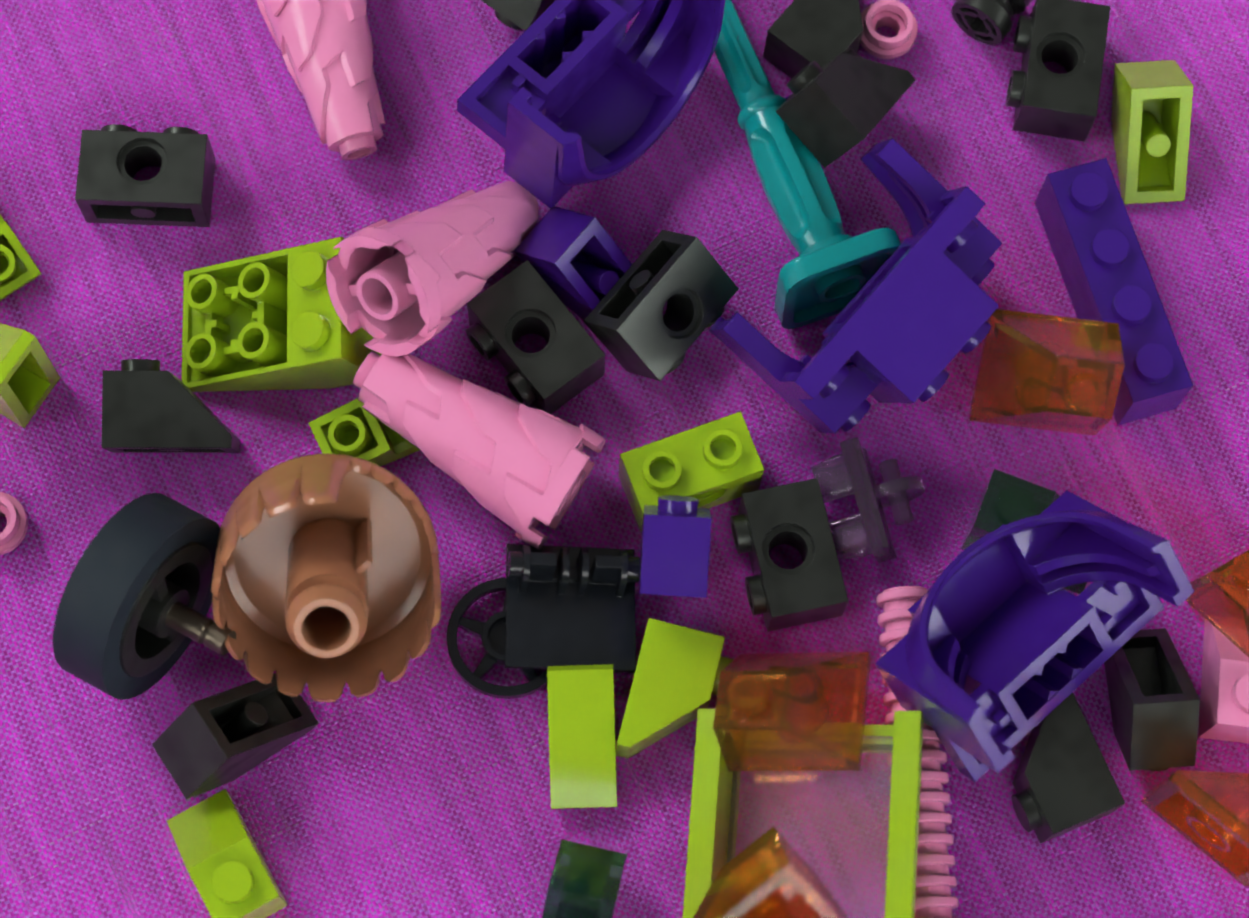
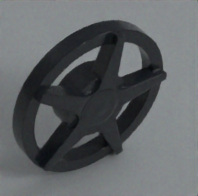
M506 578L493 579L471 589L455 606L447 628L448 653L458 675L476 691L501 699L520 698L537 692L547 685V670L538 676L535 669L518 668L529 682L516 686H498L482 680L497 664L505 665L506 594L503 611L492 615L486 623L463 617L468 608L480 598L493 592L506 591ZM458 627L482 638V646L486 655L474 673L467 668L459 654L457 646Z

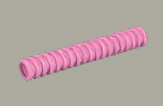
M893 587L877 595L876 604L878 607L883 608L884 611L877 617L880 627L885 628V632L879 636V644L882 647H886V653L908 634L913 618L908 609L926 594L928 590L925 587ZM882 676V684L886 687H889L884 677ZM889 687V693L883 696L884 704L891 708V713L885 716V724L894 725V711L907 710L900 705ZM924 722L915 918H953L952 909L959 907L958 898L951 896V888L957 886V878L949 873V867L955 865V857L948 854L947 847L954 844L953 835L946 833V826L952 824V815L945 813L944 806L949 804L951 800L950 794L943 792V785L949 782V775L947 772L941 771V765L947 762V754L944 751H940L939 744H942L933 728ZM892 754L888 756V765L892 767ZM891 776L889 777V785H890V786H891Z

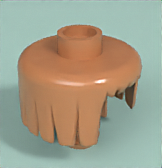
M313 454L293 458L275 465L252 480L230 506L221 524L217 538L211 587L213 618L219 628L224 630L227 627V629L229 628L236 632V639L227 636L225 641L226 649L235 660L244 659L249 674L263 684L271 683L273 672L276 671L278 691L285 695L297 697L302 693L307 682L310 695L317 702H336L342 695L345 683L348 684L351 694L357 698L368 696L376 691L380 683L381 671L383 672L384 679L388 682H396L401 679L408 668L410 656L412 659L420 657L428 648L431 641L432 628L438 624L441 616V583L437 537L427 510L411 488L389 470L373 462L342 454Z

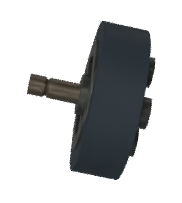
M149 493L140 496L121 508L93 538L67 582L57 610L53 630V651L58 665L65 671L116 699L125 700L142 694L156 684L178 661L192 640L200 644L204 643L205 647L222 656L228 653L225 647L226 638L230 636L236 639V632L229 628L227 629V627L224 630L219 628L214 623V620L206 616L212 603L211 587L217 538L220 531L219 525L215 521L161 493Z

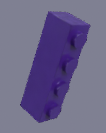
M1107 158L1047 174L1035 200V205L1117 426L1176 409L1193 387V383Z

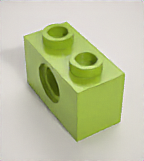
M741 411L621 453L619 460V478L641 533L644 505L658 506L659 496L671 495L697 498L698 508L709 509L742 496V493L759 490L764 473V467Z

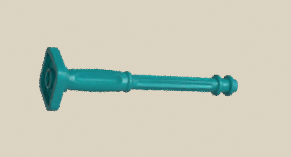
M725 0L721 32L714 52L741 110L737 121L739 127L746 133L751 157L765 195L785 234L799 253V257L786 263L779 272L774 304L782 327L785 329H795L841 313L901 245L896 231L888 227L874 229L854 237L845 234L836 201L820 163L776 113L777 109L786 99L780 95H775L732 0Z

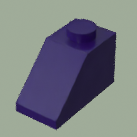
M556 206L547 212L514 250L523 263L527 260L530 262L562 303L583 320L632 265L595 217Z
M671 495L659 496L658 506L644 505L640 553V594L707 598L712 517L710 509L698 508L697 498Z

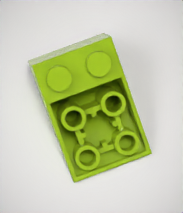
M336 237L184 271L181 381L192 392L331 389L352 385L360 365L367 355L374 350L364 346L373 337L362 327L350 334L337 315L329 297L326 283L327 260L339 253L340 248H333L345 238Z

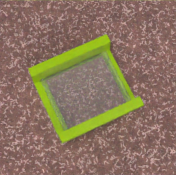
M698 709L682 918H915L924 718L922 711H894V725L738 723L724 709Z

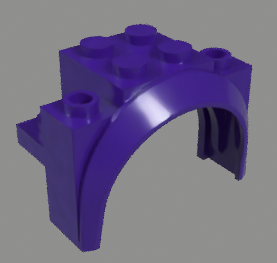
M555 0L457 99V111L505 149L504 172L552 209L573 186L610 178L629 167L667 130L691 97L711 60L721 32L725 0ZM639 12L633 24L625 34L627 23Z
M893 138L873 145L860 160L895 199L908 221L913 237L906 238L825 329L822 333L826 337L821 342L823 346L814 357L811 358L808 354H805L799 361L791 358L770 343L738 312L734 313L729 320L719 317L709 330L814 428L822 433L835 434L840 428L844 432L852 429L868 412L871 404L866 398L869 395L880 403H915L917 399L921 402L930 399L947 381L949 373L944 369L959 351H962L964 354L969 353L987 336L991 329L987 319L999 307L978 286L992 271L995 263L990 257L1002 245V242L975 217L985 206V203L968 186L947 191Z
M1066 490L1040 515L1027 517L1007 525L1003 524L961 552L946 567L926 594L908 609L913 617L908 634L883 655L875 665L900 705L907 711H922L924 714L923 722L933 728L957 769L976 782L989 769L999 773L1015 758L1011 749L1164 608L1160 598L1178 607L1194 593V590L1169 540L1122 520ZM1092 582L1078 596L1063 589L1075 584Z

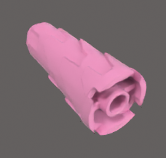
M256 0L270 33L282 53L287 69L305 99L321 143L327 144L328 149L331 151L339 152L343 160H354L374 153L377 150L375 142L384 136L380 124H385V119L373 69V41L366 14V0Z
M506 181L478 192L471 189L434 208H429L422 212L415 211L391 222L383 219L356 231L338 243L333 249L340 248L339 253L327 260V288L330 300L340 320L350 334L361 327L368 332L373 339L365 343L364 346L378 353L397 357L408 355L444 329L452 321L450 316L480 293L486 280L514 257L511 252L533 230L539 219V207L535 196L519 183Z
M371 351L360 365L353 379V384L361 389L358 400L364 403L362 407L367 412L420 449L431 463L465 487L481 506L517 531L515 533L516 537L538 550L546 543L548 537L535 528L542 522L553 530L556 529L595 465L594 462L589 460L590 456L582 452L586 446L600 453L606 441L604 437L583 424L577 427L543 410L530 408L500 393L493 392L465 379L461 380L411 354L396 357L384 354L379 355Z

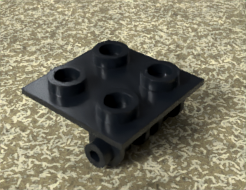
M507 544L505 668L547 670V666L613 664V672L635 673V583H638L640 579V557H635V549L543 545L538 550L531 545Z

